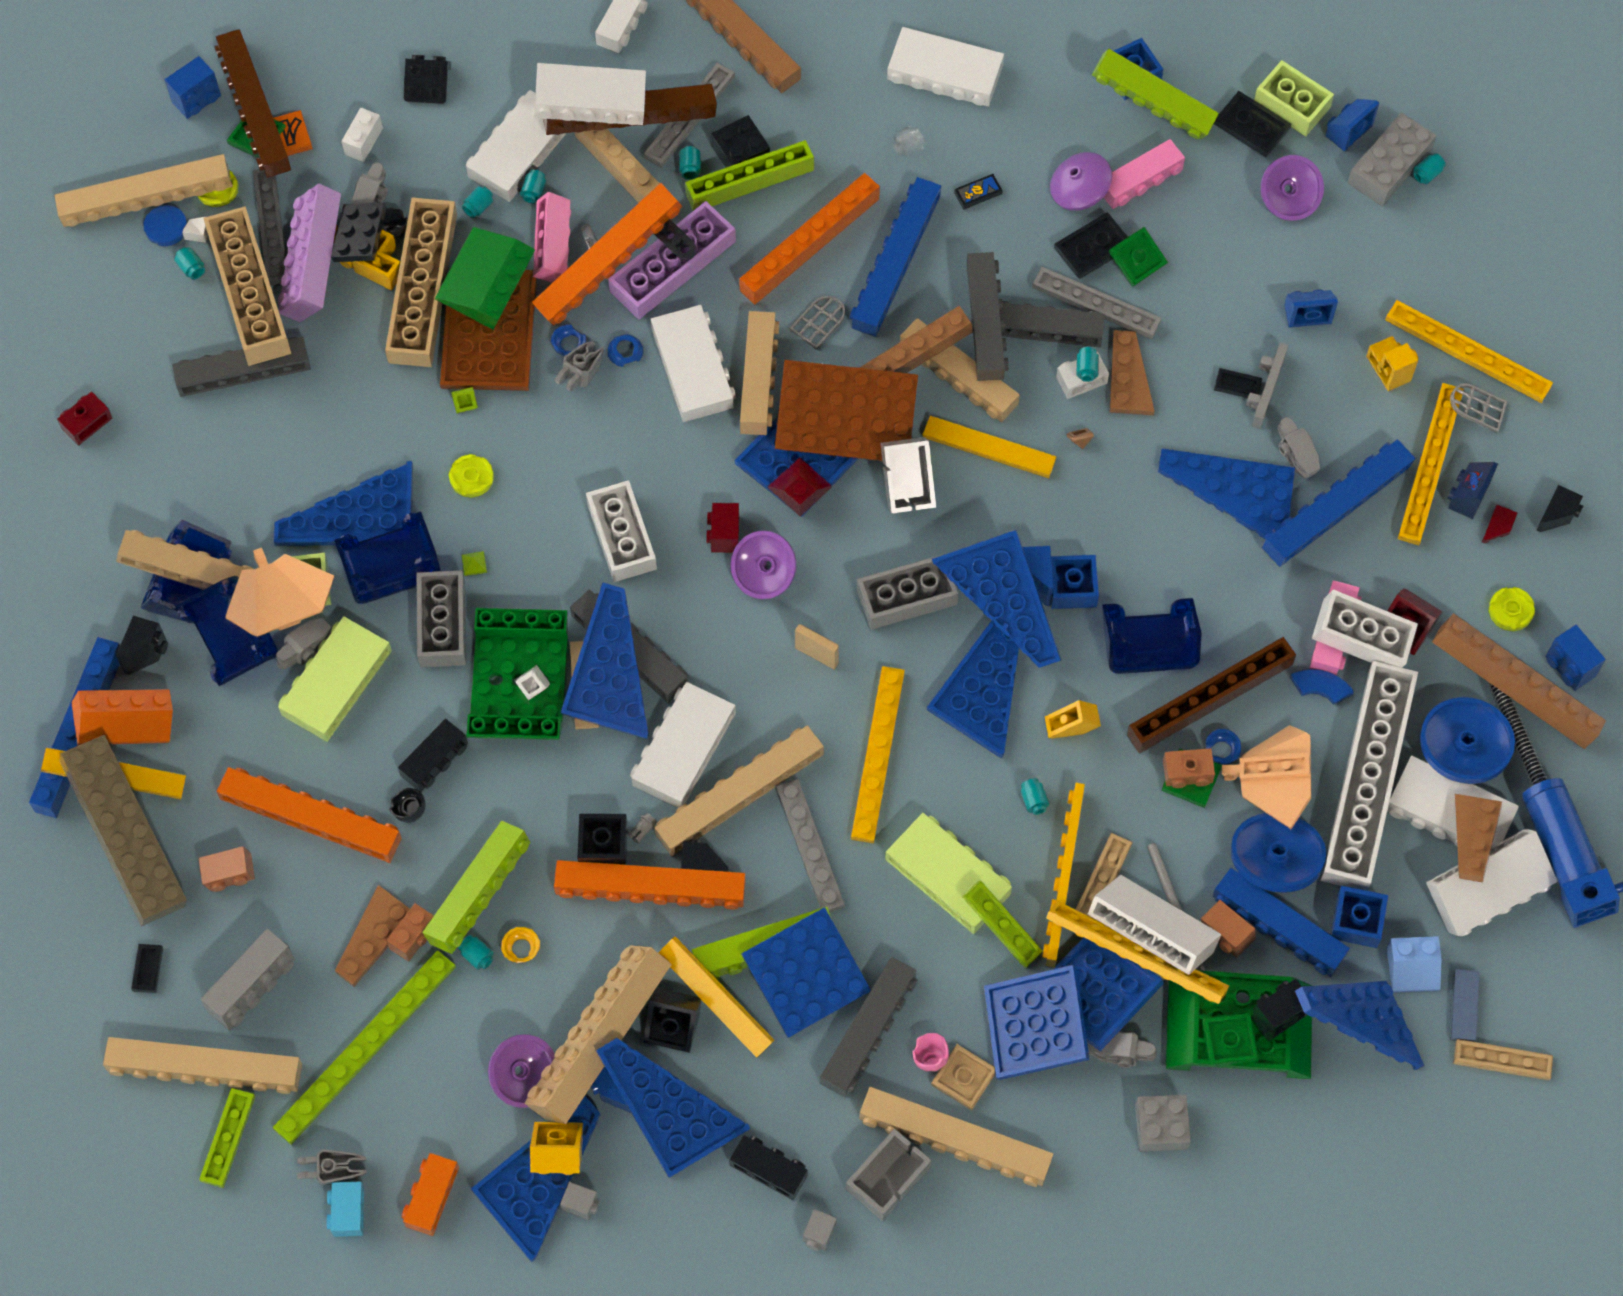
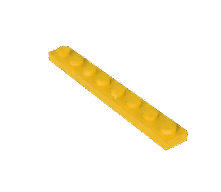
M1396 300L1386 316L1385 321L1540 403L1543 402L1553 385V382L1398 300Z
M1446 383L1441 385L1398 540L1420 545L1457 416L1450 402L1451 392L1456 386ZM1455 392L1454 399L1461 401L1462 394Z
M882 666L851 840L874 843L905 674L904 669Z
M1075 783L1074 790H1069L1067 804H1072L1071 812L1066 811L1064 825L1068 826L1067 834L1062 833L1060 847L1065 849L1064 855H1059L1057 869H1061L1060 877H1055L1053 891H1057L1056 900H1051L1050 909L1057 901L1066 905L1085 784ZM1048 921L1046 935L1050 936L1049 944H1044L1042 958H1047L1046 966L1055 968L1062 927L1055 925L1051 921Z
M1059 901L1048 912L1046 919L1052 921L1055 925L1064 927L1074 932L1077 936L1096 943L1099 947L1107 948L1117 953L1121 958L1129 959L1139 964L1140 967L1149 969L1159 974L1162 978L1171 980L1181 985L1184 989L1203 996L1208 1001L1219 1004L1227 993L1229 985L1196 969L1188 975L1105 924Z

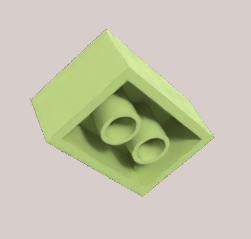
M1281 60L1259 85L1254 100L1291 123L1293 129L1306 137L1331 108L1334 94Z

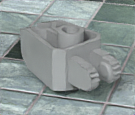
M376 162L372 164L368 174H362L357 180L351 204L379 203L385 200L388 188L384 184L386 171L381 163Z
M592 341L583 343L564 356L562 370L557 374L555 382L560 385L568 379L566 389L572 391L577 386L587 387L601 365L604 347L594 352L595 342Z
M1283 418L1277 426L1282 439L1279 443V450L1291 467L1295 468V472L1306 479L1320 470L1319 455L1313 445L1310 434L1304 428L1298 430L1292 418Z
M323 618L309 620L288 633L284 639L285 646L276 654L278 668L284 670L296 662L300 666L305 665L310 658L315 657L320 643L324 639L327 640L330 636L332 627Z
M1131 1031L1118 1032L1101 1052L1092 1045H1088L1089 1054L1102 1062L1114 1063L1124 1068L1137 1066V1061L1152 1062L1157 1056L1156 1047L1153 1043L1139 1041L1138 1035Z
M321 1149L314 1157L297 1158V1164L307 1165L316 1163V1172L303 1171L297 1173V1179H317V1182L322 1186L332 1184V1182L352 1180L363 1176L367 1170H351L348 1164L351 1162H364L366 1157L351 1152Z

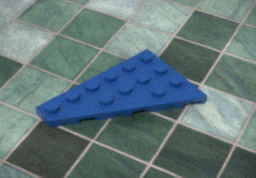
M1161 449L1158 469L1160 474L1171 478L1179 486L1183 485L1194 492L1195 496L1208 504L1214 505L1222 513L1224 511L1234 517L1236 522L1251 531H1255L1263 539L1271 530L1275 529L1277 531L1282 527L1281 524L1289 517L1295 473L1294 467Z
M407 461L405 465L399 468L389 469L382 475H376L367 479L353 489L343 490L336 496H330L319 501L305 511L295 512L290 517H284L276 521L274 524V545L410 544L413 483L412 461Z
M1017 530L932 559L933 564L973 601L1039 668L1062 660Z
M603 582L561 714L648 739L649 734L626 591L624 588Z
M991 621L927 706V711L1001 759L1005 752L1019 647Z
M1387 981L1303 986L1295 991L1305 1014L1316 1017L1325 1024L1330 1022L1336 1025L1338 1031L1356 1038L1363 1044L1369 1042L1375 1045V1050L1388 1057H1393L1400 1063L1404 1061L1413 1065L1414 1070L1425 1066L1413 1041V1035L1405 1023L1403 1012L1398 1007L1393 996V990Z
M615 1038L595 1050L668 1178L751 1129L747 1123L652 1062L620 1039Z
M584 1096L568 1122L583 1123L582 1156L601 1116L600 1112L586 1096ZM530 1140L473 1186L471 1191L532 1263L540 1251L567 1186L574 1174L531 1173Z

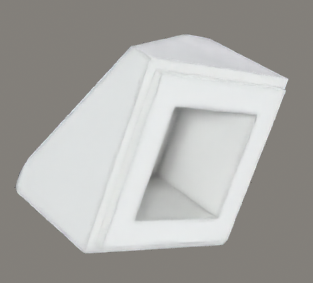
M205 217L189 219L182 232L185 240L206 243L208 232L203 219Z
M537 665L515 681L528 700L550 685Z

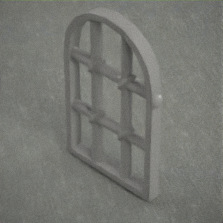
M834 296L819 297L811 303L789 330L817 350L845 318L844 304ZM828 300L824 306L820 307L817 305L820 301ZM832 301L838 302L839 306L833 313H828L825 310ZM813 307L819 310L812 319L805 317ZM842 308L843 315L838 320L834 316ZM824 313L828 316L821 326L813 323L820 314ZM803 319L807 324L798 332L794 328ZM829 321H835L836 324L828 333L823 330ZM812 326L816 331L807 339L802 334L808 327ZM821 332L825 336L816 345L812 340Z
M1468 383L1458 385L1450 395L1452 408L1457 414L1496 433L1499 431L1507 405L1506 400ZM1460 387L1470 388V389H1471V390H1470V394L1467 393V392H1464V391H1462V390H1460V389H1458V388H1460ZM1474 390L1487 396V400L1483 401L1473 395ZM1455 392L1467 396V404L1454 399ZM1492 398L1502 403V409L1492 405L1490 399ZM1472 399L1485 406L1483 412L1471 407ZM1455 403L1465 408L1464 412L1459 410ZM1488 407L1500 412L1499 419L1486 413ZM1468 410L1480 414V416H1482L1481 420H1478L1470 415H1467ZM1485 417L1497 422L1496 428L1484 423Z

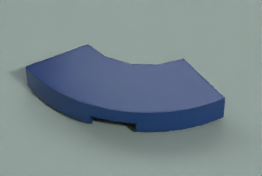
M1309 669L1290 675V679L1301 696L1319 694L1327 698L1334 705L1354 694L1353 689L1343 679L1327 671Z

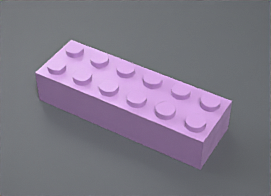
M317 184L294 201V217L290 223L292 229L287 241L288 253L284 260L285 271L281 279L282 290L278 298L279 314L300 323L323 308L341 193L321 184Z
M707 201L676 224L696 245V254L692 259L680 260L658 239L608 279L610 293L638 320L736 242L735 228ZM671 233L668 236V239H672L674 237V233ZM689 247L683 249V253L689 251Z

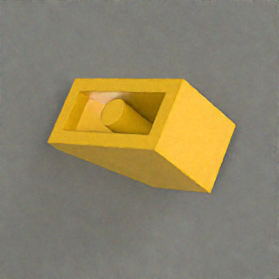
M1081 700L1045 716L1048 738L1051 739L1082 735L1101 726L1097 705Z

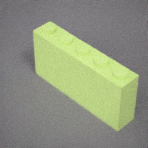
M343 616L340 622L337 621L333 625L327 640L324 639L320 643L315 657L308 660L302 675L295 678L289 693L284 694L280 699L278 708L281 715L328 742L392 652L390 643Z
M922 813L886 851L885 860L972 934H975L984 922L962 896L978 881H982L999 902L1003 904L1011 895V883L1005 876L997 875L987 861L979 860L969 846L961 845L951 831L943 830L933 816L928 817Z

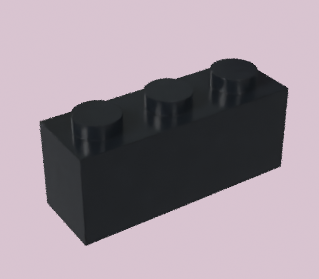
M445 718L399 765L400 776L420 792L425 788L428 789L435 782V777L440 772H445L450 767L451 761L466 750L468 744L466 735Z
M743 1135L729 1159L731 1167L793 1201L808 1176L805 1164L796 1159L791 1161L785 1158V1154L774 1147L771 1149L765 1147L759 1138L752 1135L750 1138Z

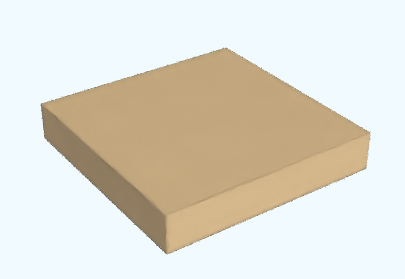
M802 624L797 626L795 629V649L835 670L839 664L838 644Z
M956 1044L949 1055L946 1065L939 1070L931 1082V1086L972 1111L995 1076V1067Z

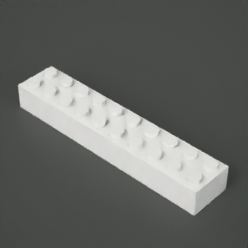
M1373 661L1371 664L1320 881L1366 891L1370 887L1418 676L1417 671Z

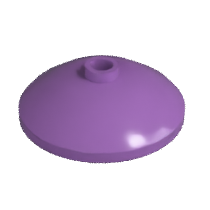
M1092 152L1078 153L1067 158L1058 166L1052 176L1050 191L1053 199L1060 207L1070 211H1080L1092 207L1106 195L1111 186V167L1104 157Z
M1288 155L1278 158L1267 167L1261 180L1262 200L1267 209L1280 219L1288 221L1304 219L1318 208L1323 198L1324 181L1321 172L1312 161L1305 157ZM1286 185L1290 186V191L1288 193L1285 191Z
M757 531L748 534L736 545L731 558L733 579L745 594L753 598L770 599L779 596L789 588L796 574L797 562L794 550L789 542L777 533ZM768 561L772 564L770 569L766 567Z
M521 1034L507 1038L498 1045L489 1062L488 1077L492 1090L504 1103L514 1107L527 1108L528 1106L524 1103L528 1098V1092L537 1085L541 1079L542 1071L555 1058L554 1051L544 1040L533 1035ZM517 1066L521 1068V1072L518 1075L515 1073Z

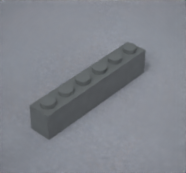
M994 252L967 253L966 265L977 381L1003 380L1005 371L1009 370L1008 357L1004 358L1003 351H1007L1006 338H1002L1001 333L1005 332L1004 318H1000V312H1003L1002 299H998V293H1001L1000 279L996 280V274L999 273V261L994 260Z
M1003 301V312H1000V318H1004L1005 332H1001L1002 337L1101 348L1105 314L1097 311L1083 312L1071 308L1065 310L1056 309L1052 306L1038 307L1031 304L1020 305Z
M291 337L287 339L291 354L248 366L243 349L224 351L222 354L212 356L204 355L198 359L181 360L178 363H174L172 366L179 395L183 397L311 370L304 337Z
M590 589L570 606L571 616L586 630L588 629L599 593L594 594ZM631 623L639 678L669 704L674 699L679 687L683 688L687 682V673L681 666H675L671 663L670 657L664 651L659 652L654 647L655 645L647 636L642 637L638 633L637 627Z
M891 956L821 1074V1085L843 1097H846L848 1092L852 1093L859 1082L856 1079L860 1071L864 1073L871 1061L868 1058L872 1051L877 1052L883 1041L880 1038L883 1032H888L892 1027L894 1013L902 1010L906 1002L904 996L907 991L912 992L918 981L916 979V969Z

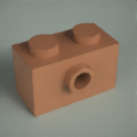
M1211 748L1170 751L1164 754L1163 766L1166 786L1183 788L1191 784L1207 786L1213 783L1215 771Z
M243 846L199 858L202 885L210 891H222L225 887L231 885L242 886L247 884V881L255 879L251 852Z
M1221 900L1200 918L1203 924L1221 934L1218 941L1220 948L1225 953H1231L1236 958L1256 939L1255 928Z
M414 903L386 940L389 949L409 962L420 946L422 947L427 942L422 932L434 915Z

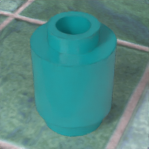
M686 146L679 152V171L684 179L693 180L698 178L701 172V152L694 146Z
M1437 153L1428 155L1414 167V178L1419 183H1430L1443 172V168L1446 166L1444 159Z
M530 170L525 175L520 191L524 201L535 203L542 197L546 184L545 174L539 170Z
M478 186L463 201L462 210L471 218L480 216L493 203L492 192L486 187Z
M183 247L176 252L174 261L187 277L195 280L205 273L204 263L191 247Z
M1083 347L1077 354L1076 376L1084 382H1090L1099 375V355L1095 348Z
M1037 778L1024 781L1021 784L1022 789L1020 792L1027 811L1034 815L1044 813L1050 803L1043 784Z
M472 935L467 936L458 947L461 955L477 970L481 968L486 969L494 960L492 958L494 952L479 938Z

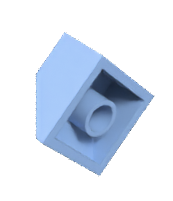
M1439 936L1391 938L1387 945V955L1393 993L1440 991L1442 958Z

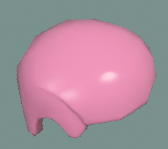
M926 1033L917 1038L916 1047L912 1053L913 1060L918 1068L924 1071H938L946 1065L949 1059V1047L943 1036L938 1033Z

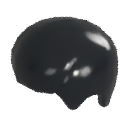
M387 208L382 230L394 235V239L399 238L406 233L408 218L404 217L401 209Z
M402 789L391 798V808H389V811L399 821L406 823L415 822L422 817L425 811V797L417 789Z

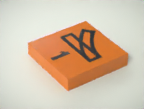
M301 110L273 118L286 125L280 137L287 156L313 149Z

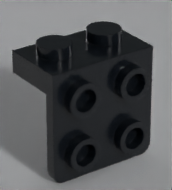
M412 55V59L405 58L404 100L419 103H446L448 70H451V61H446V57L433 56V60H425V55Z

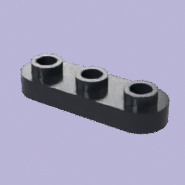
M669 219L663 224V229L654 235L680 260L692 259L697 250L695 243ZM671 233H674V237L672 239H668V236ZM689 247V251L683 253V249Z

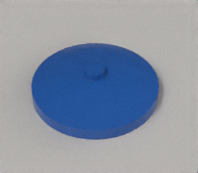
M1458 697L1439 703L1427 714L1420 732V746L1429 765L1439 774L1455 782L1477 784L1497 777L1506 769L1514 753L1515 736L1509 721L1496 707L1479 699Z
M1262 813L1247 819L1236 829L1231 844V859L1240 875L1251 884L1273 892H1294L1308 887L1321 875L1326 860V847L1320 834L1306 821L1298 818L1293 828L1289 829L1267 813Z

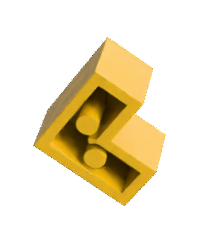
M384 230L381 231L375 261L352 262L355 273L391 291L397 284L400 261L391 257L396 250L394 235Z
M1393 336L1370 345L1366 355L1387 391L1410 382L1418 363L1416 351L1411 349L1408 343L1401 345L1399 342H1396Z

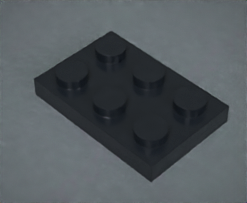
M1240 91L1223 108L1214 122V125L1264 157L1271 153L1291 128V123Z
M384 202L343 204L331 254L333 262L375 261L387 209Z
M1106 212L1056 242L1054 248L1075 275L1081 279L1113 260L1108 250L1128 238V236L1111 215Z

